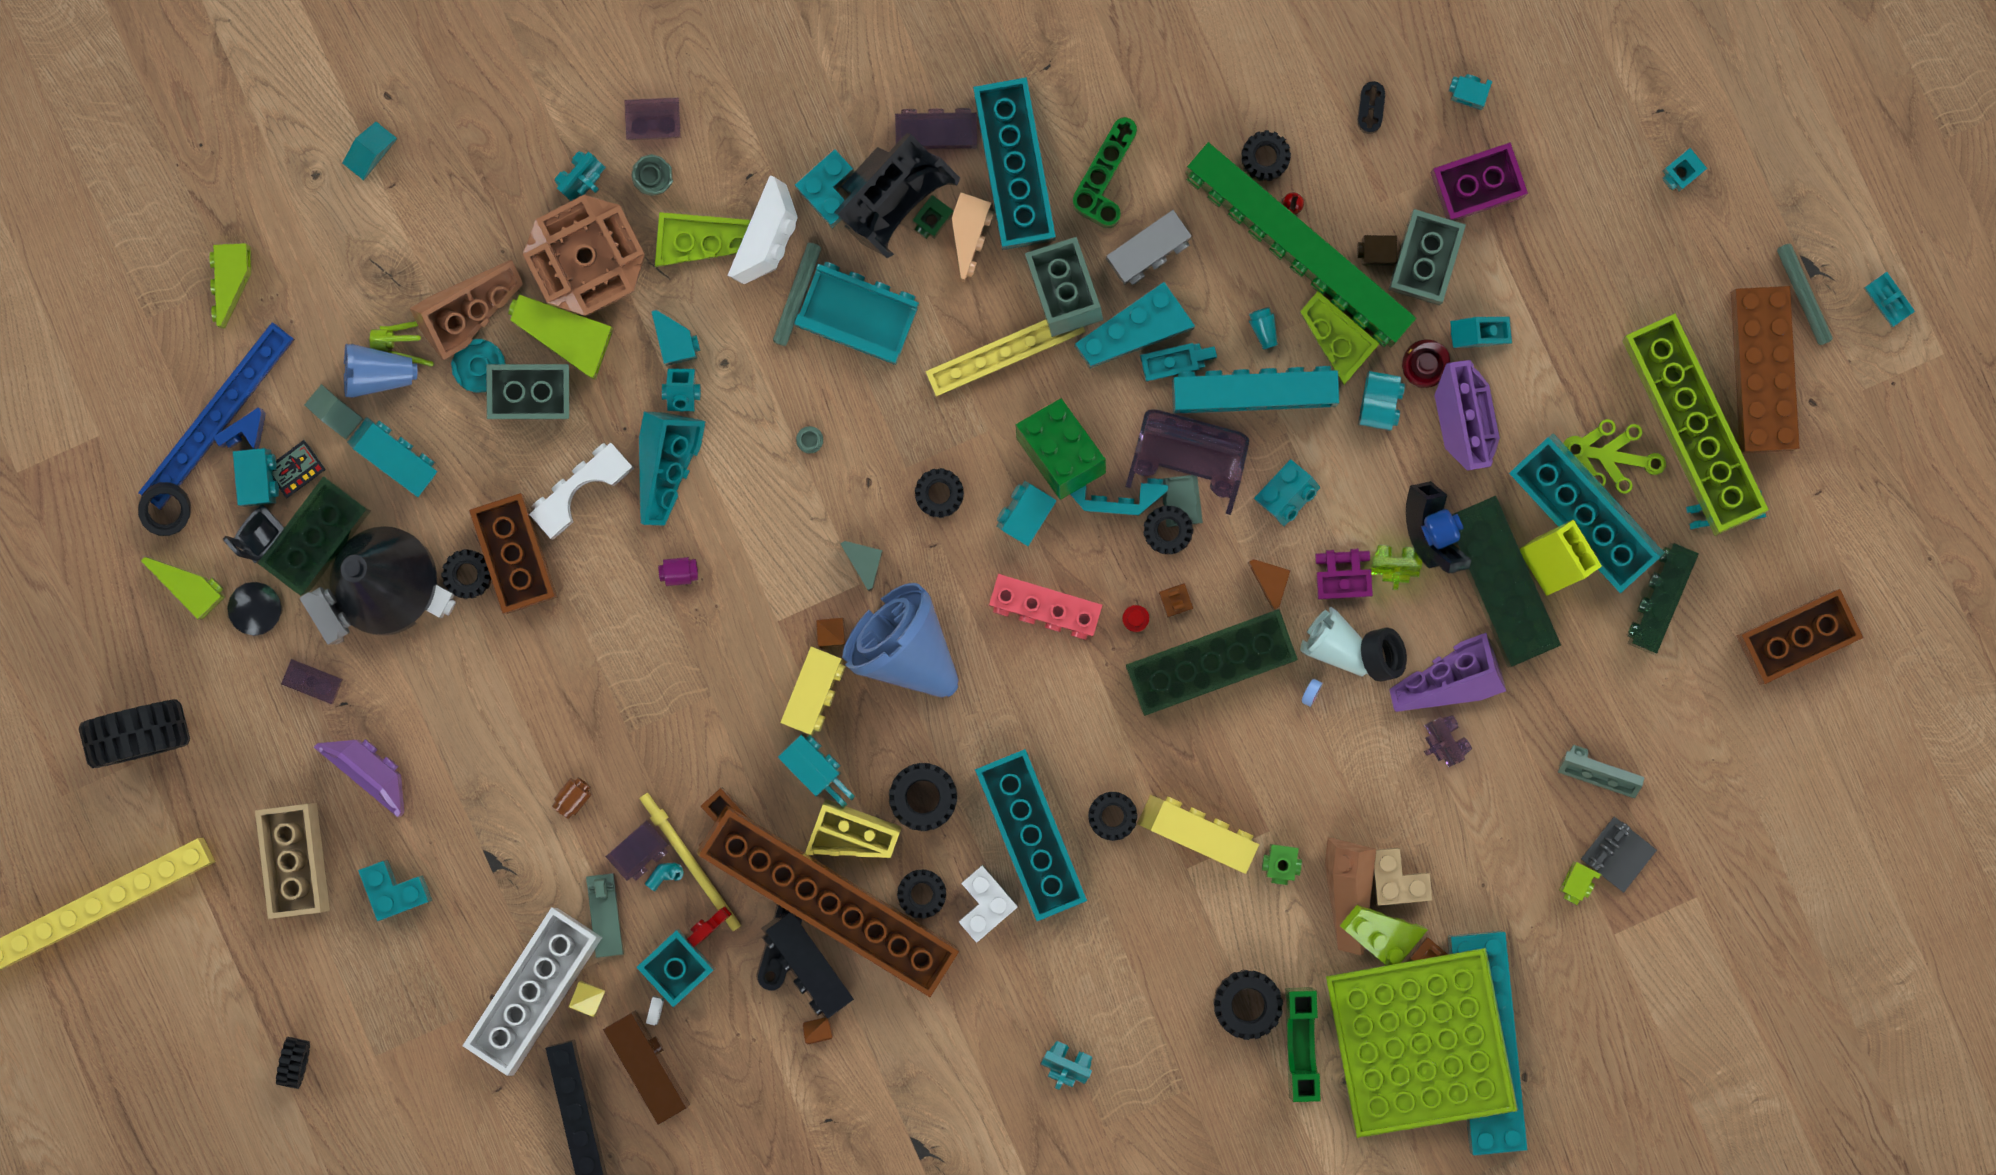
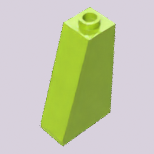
M519 295L517 300H512L508 314L511 315L510 320L588 377L596 380L614 330L611 326Z

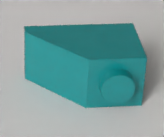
M658 310L651 311L665 366L697 359L696 352L701 351L697 335L692 336L689 329Z
M1471 317L1450 321L1453 348L1512 344L1510 317Z

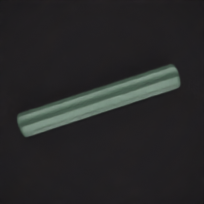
M809 242L806 246L773 338V342L778 345L786 346L789 341L796 317L821 252V246Z
M1785 244L1777 249L1778 255L1817 343L1824 345L1831 342L1833 337L1792 245Z

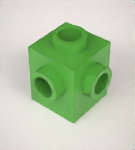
M1270 844L1269 855L1264 854L1262 871H1266V877L1272 878L1271 883L1288 885V880L1295 881V875L1300 876L1302 859H1297L1299 848ZM1281 860L1286 862V867L1283 870L1278 868V863Z

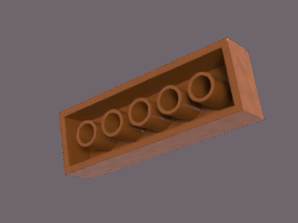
M1790 286L1735 289L1730 293L1739 448L1742 453L1794 451L1800 449Z

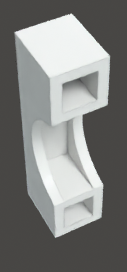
M605 443L601 444L593 451L594 458L587 464L585 461L579 463L572 470L574 475L567 481L564 479L560 480L552 487L553 494L547 499L541 497L531 506L533 511L529 515L550 539L554 540L573 523L570 506L574 494L580 487L594 481H601L615 486L635 469L612 443L608 445Z

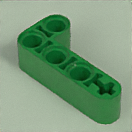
M1127 117L1118 119L1112 126L1074 193L1072 200L1073 208L1078 214L1103 228L1116 226L1121 215L1119 206L1105 198L1103 194L1137 133L1135 122ZM1125 125L1129 126V133L1131 135L1125 134L1121 145L1115 142L1120 134L1118 127L1124 128ZM1108 148H1113L1117 150L1119 157L1115 161H1108L1104 157V151ZM1102 172L1106 178L1105 182L1100 185L1094 184L1090 179L1092 173ZM1082 195H1087L1092 199V205L1088 208H1081L1077 203V199ZM1105 208H1110L1116 213V218L1109 222L1104 221L1100 214L1101 211Z

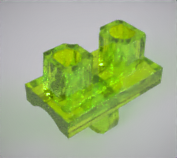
M1378 545L1371 563V574L1382 575V581L1392 582V590H1398L1399 583H1409L1410 577H1419L1420 569H1422V560L1419 559L1414 547L1402 548L1401 558H1391L1392 547Z

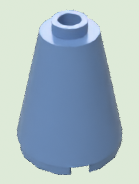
M345 344V397L353 398L412 385V380H417V363H412V358L355 344Z

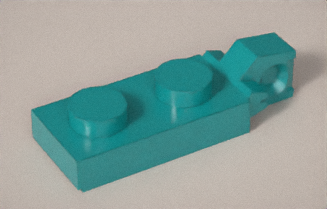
M1190 343L1142 354L1140 358L1145 380L1149 382L1179 375V372L1197 371L1205 367L1204 361L1217 358L1215 346L1201 349L1200 343Z

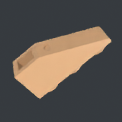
M960 192L952 215V225L961 281L965 282L967 276L973 277L977 265L973 258L975 252H981L986 237L982 236L985 225L990 227L995 211L990 210L991 202Z

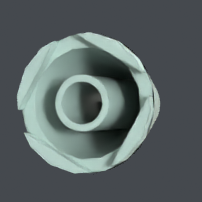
M1329 607L1330 612L1324 610L1309 627L1307 633L1310 634L1307 642L1302 640L1301 652L1361 677L1368 674L1361 657L1362 638L1333 607Z

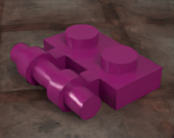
M1356 548L1350 549V552L1326 550V553H1316L1315 563L1326 564L1327 572H1316L1318 600L1372 597L1371 569L1360 570V562L1370 561V551H1359ZM1351 562V570L1336 571L1335 563Z

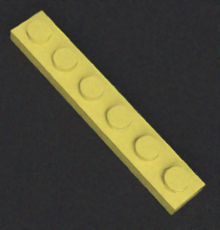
M1043 320L925 372L936 397L1077 337L1085 333L1084 327L1052 337L1047 321Z

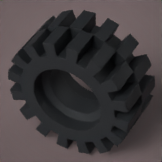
M1269 130L1259 131L1255 135L1250 136L1241 153L1244 170L1252 178H1257L1258 181H1272L1275 178H1279L1286 171L1291 158L1290 146L1285 142L1286 139L1283 136L1280 137L1277 132L1272 133ZM1262 146L1272 147L1276 152V161L1270 166L1260 165L1255 157L1258 148Z
M943 468L931 469L925 472L917 481L915 487L916 502L920 509L931 517L944 518L950 516L959 509L963 501L964 491L962 483L950 470L948 471ZM944 483L948 486L950 496L946 502L937 504L931 501L929 489L933 484Z
M1162 506L1156 508L1147 516V520L1144 522L1143 533L1147 544L1154 551L1161 554H1175L1184 550L1191 542L1194 529L1189 515L1181 508ZM1166 519L1175 521L1179 527L1177 537L1171 541L1162 539L1158 533L1159 524Z
M468 549L456 551L443 564V573L441 574L444 586L457 597L464 599L477 598V596L484 594V591L490 587L489 584L492 579L485 558L479 552ZM472 564L475 566L478 573L475 582L464 585L458 580L457 571L461 565Z
M1106 792L1099 795L1092 802L1088 812V819L1092 830L1099 837L1110 841L1121 840L1128 836L1135 828L1138 816L1137 809L1132 800L1119 792ZM1111 805L1121 808L1124 815L1123 821L1116 827L1107 826L1102 819L1104 809Z
M926 869L914 870L908 873L899 884L897 893L899 905L905 913L914 918L925 919L932 917L942 909L945 903V884L940 876ZM919 883L929 885L933 892L931 901L924 905L915 903L911 897L913 887Z
M293 1037L286 1038L281 1050L279 1066L277 1067L276 1085L299 1089L306 1072L310 1041Z

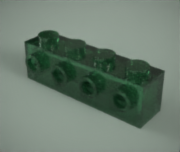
M1675 543L1663 548L1665 553L1658 560L1661 562L1658 572H1653L1648 583V587H1651L1648 596L1643 597L1637 611L1640 612L1638 620L1637 622H1632L1627 633V637H1630L1627 644L1652 655L1658 653L1699 553Z

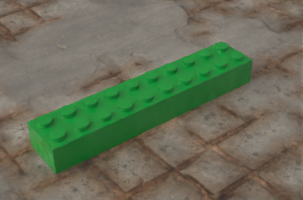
M1208 142L1187 166L1185 174L1188 177L1186 180L1197 190L1200 187L1208 193L1207 198L1217 207L1224 206L1229 211L1227 215L1238 225L1243 222L1250 228L1248 233L1258 242L1264 240L1269 244V251L1280 260L1284 257L1291 263L1289 268L1300 277L1303 275L1308 277L1312 281L1310 286L1314 290L1319 291L1322 295L1324 292L1333 299L1331 302L1342 312L1347 310L1354 316L1351 320L1363 330L1367 327L1373 332L1372 338L1382 347L1388 345L1391 348L1416 320L1414 315Z

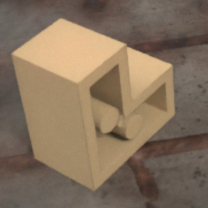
M1400 848L1376 850L1373 874L1375 905L1432 901L1430 873L1402 875Z

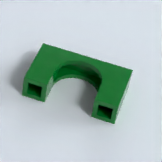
M1313 987L1285 988L1289 1098L1292 1102L1321 1101L1320 1073L1317 1071L1315 1055V1018H1318L1317 990Z

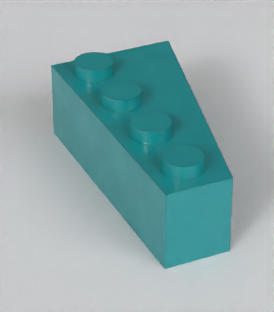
M1163 282L1075 343L1074 347L1088 367L1093 368L1193 330L1195 325L1166 283Z

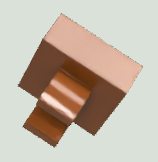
M1185 583L1159 592L1167 618L1193 609Z
M1426 937L1410 958L1414 961L1448 954Z

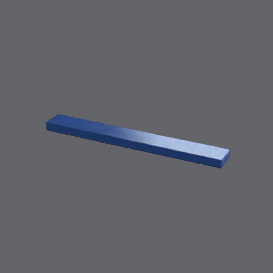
M272 322L138 493L143 495L150 486L159 482H170L180 486L215 442L213 437L227 427L295 339ZM159 494L150 502L162 510L172 495Z

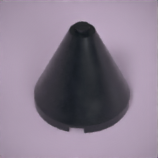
M388 526L373 527L349 539L338 552L330 573V591L337 600L335 606L339 613L344 612L351 625L356 629L373 635H393L415 625V621L431 605L437 585L435 562L427 547L414 535Z

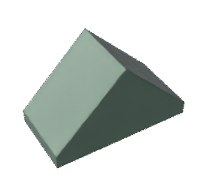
M322 384L304 404L322 422L346 440L363 420L360 415Z
M847 541L840 543L867 590H872L883 551Z

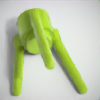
M416 321L393 326H380L379 329H372L370 331V348L412 358L414 363L434 366L433 361L389 350L394 348L395 342L421 340L419 335L394 336L393 331L418 326Z

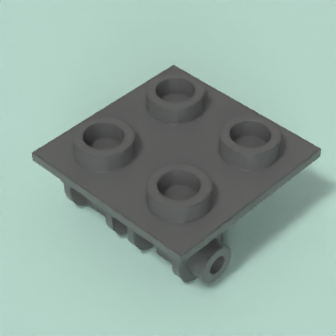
M1614 816L1581 860L1624 893L1657 849L1632 831L1627 824Z

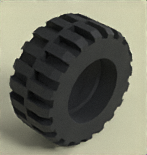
M177 699L156 702L99 716L81 722L79 726L86 761L92 769L184 747L190 741L182 704Z

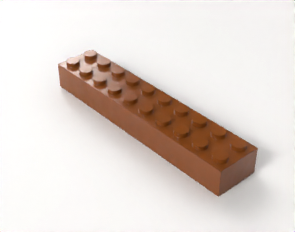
M728 805L724 807L697 850L698 856L928 997L932 996L959 953L958 948L949 941Z

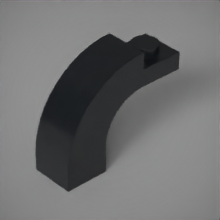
M1431 481L1410 485L1406 501V524L1411 543L1421 561L1428 568L1440 566L1448 574L1469 569L1471 559L1453 544L1442 549H1437L1434 545L1429 546L1421 528L1424 525L1425 517L1444 509L1448 495Z

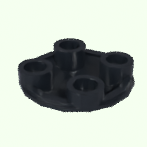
M259 582L245 583L236 588L230 596L227 606L228 616L233 626L240 632L252 636L262 635L272 630L279 621L283 611L275 590L267 584Z

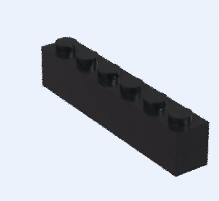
M570 1040L547 1046L545 1049L575 1175H607L576 1041Z

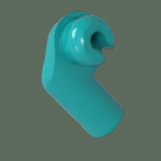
M675 862L661 863L657 865L644 884L651 890L656 891L663 880H681L684 876V870L680 864Z

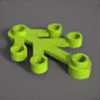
M1610 419L1602 420L1596 429L1583 438L1571 436L1563 442L1570 451L1573 444H1577L1580 447V452L1573 455L1593 476H1600L1602 479L1601 485L1604 486L1606 483L1605 476L1602 473L1596 472L1587 457L1598 459L1614 481L1617 492L1621 494L1629 493L1632 490L1633 484L1629 478L1623 476L1614 462L1644 467V470L1650 475L1660 474L1666 468V460L1661 454L1652 453L1645 457L1617 451L1628 442L1638 440L1642 436V428L1637 424L1627 426L1624 433L1602 448L1590 447V445L1603 435L1608 436L1614 433L1616 426ZM1605 422L1610 423L1612 426L1611 431L1608 433L1602 429V425ZM1631 427H1635L1638 430V435L1635 438L1629 435ZM1653 459H1658L1660 461V467L1658 469H1654L1651 467V461ZM1622 480L1626 481L1629 485L1626 491H1622L1619 488V483Z

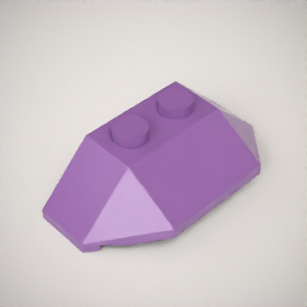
M1471 360L1447 363L1434 395L1445 449L1467 471L1491 467L1493 463L1492 458L1496 453L1500 437L1489 384L1480 372L1474 368Z
M365 739L363 742L360 740L317 743L314 748L396 817H401L404 814L401 774L396 771L399 766L388 757L382 759L375 753L378 749L372 743Z

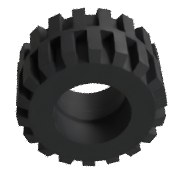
M917 763L906 767L894 778L889 790V804L892 813L901 824L912 830L928 831L940 827L952 816L957 803L956 786L951 776L939 766L930 763ZM918 781L931 782L939 792L938 805L928 813L914 811L907 801L909 788Z
M1241 970L1240 972L1230 974L1217 987L1213 1002L1215 1016L1220 1025L1232 1036L1243 1038V1040L1259 1039L1265 1034L1268 1035L1278 1025L1279 1018L1282 1017L1283 999L1281 998L1279 988L1266 975L1254 970ZM1243 989H1254L1264 999V1010L1255 1020H1241L1233 1012V998Z

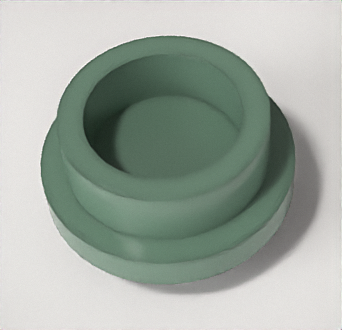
M807 426L798 432L796 442L801 451L809 454L815 453L823 445V435L819 429Z

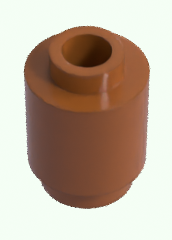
M579 777L576 780L570 778L554 798L555 802L552 807L561 815L570 819L572 815H576L590 798L591 793L588 790L591 787Z

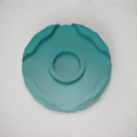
M474 339L466 348L454 354L451 363L452 374L457 383L467 391L485 393L486 364H506L505 357L501 350L492 342Z

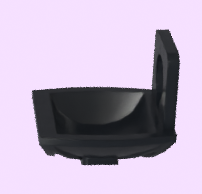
M262 504L246 519L234 538L225 536L223 541L237 556L257 563L276 545L286 529Z

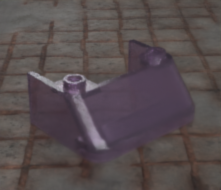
M1148 410L1144 414L1125 487L1131 488L1135 473L1141 476H1150L1157 472L1158 466L1211 480L1210 489L1219 497L1229 498L1226 514L1231 515L1242 479L1249 438L1239 431L1161 410Z

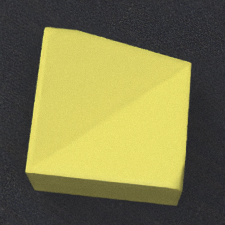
M579 981L569 1008L595 1017L605 990Z

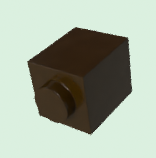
M1364 235L1362 242L1357 243V258H1362V265H1395L1397 263V235Z

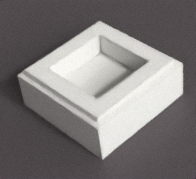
M655 995L652 997L646 1024L655 1026L659 1023L665 1000L663 997Z

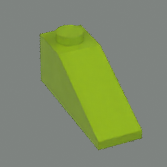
M144 557L141 560L197 619L203 620L225 598L221 593L223 587L214 578L208 580L206 577L148 557Z

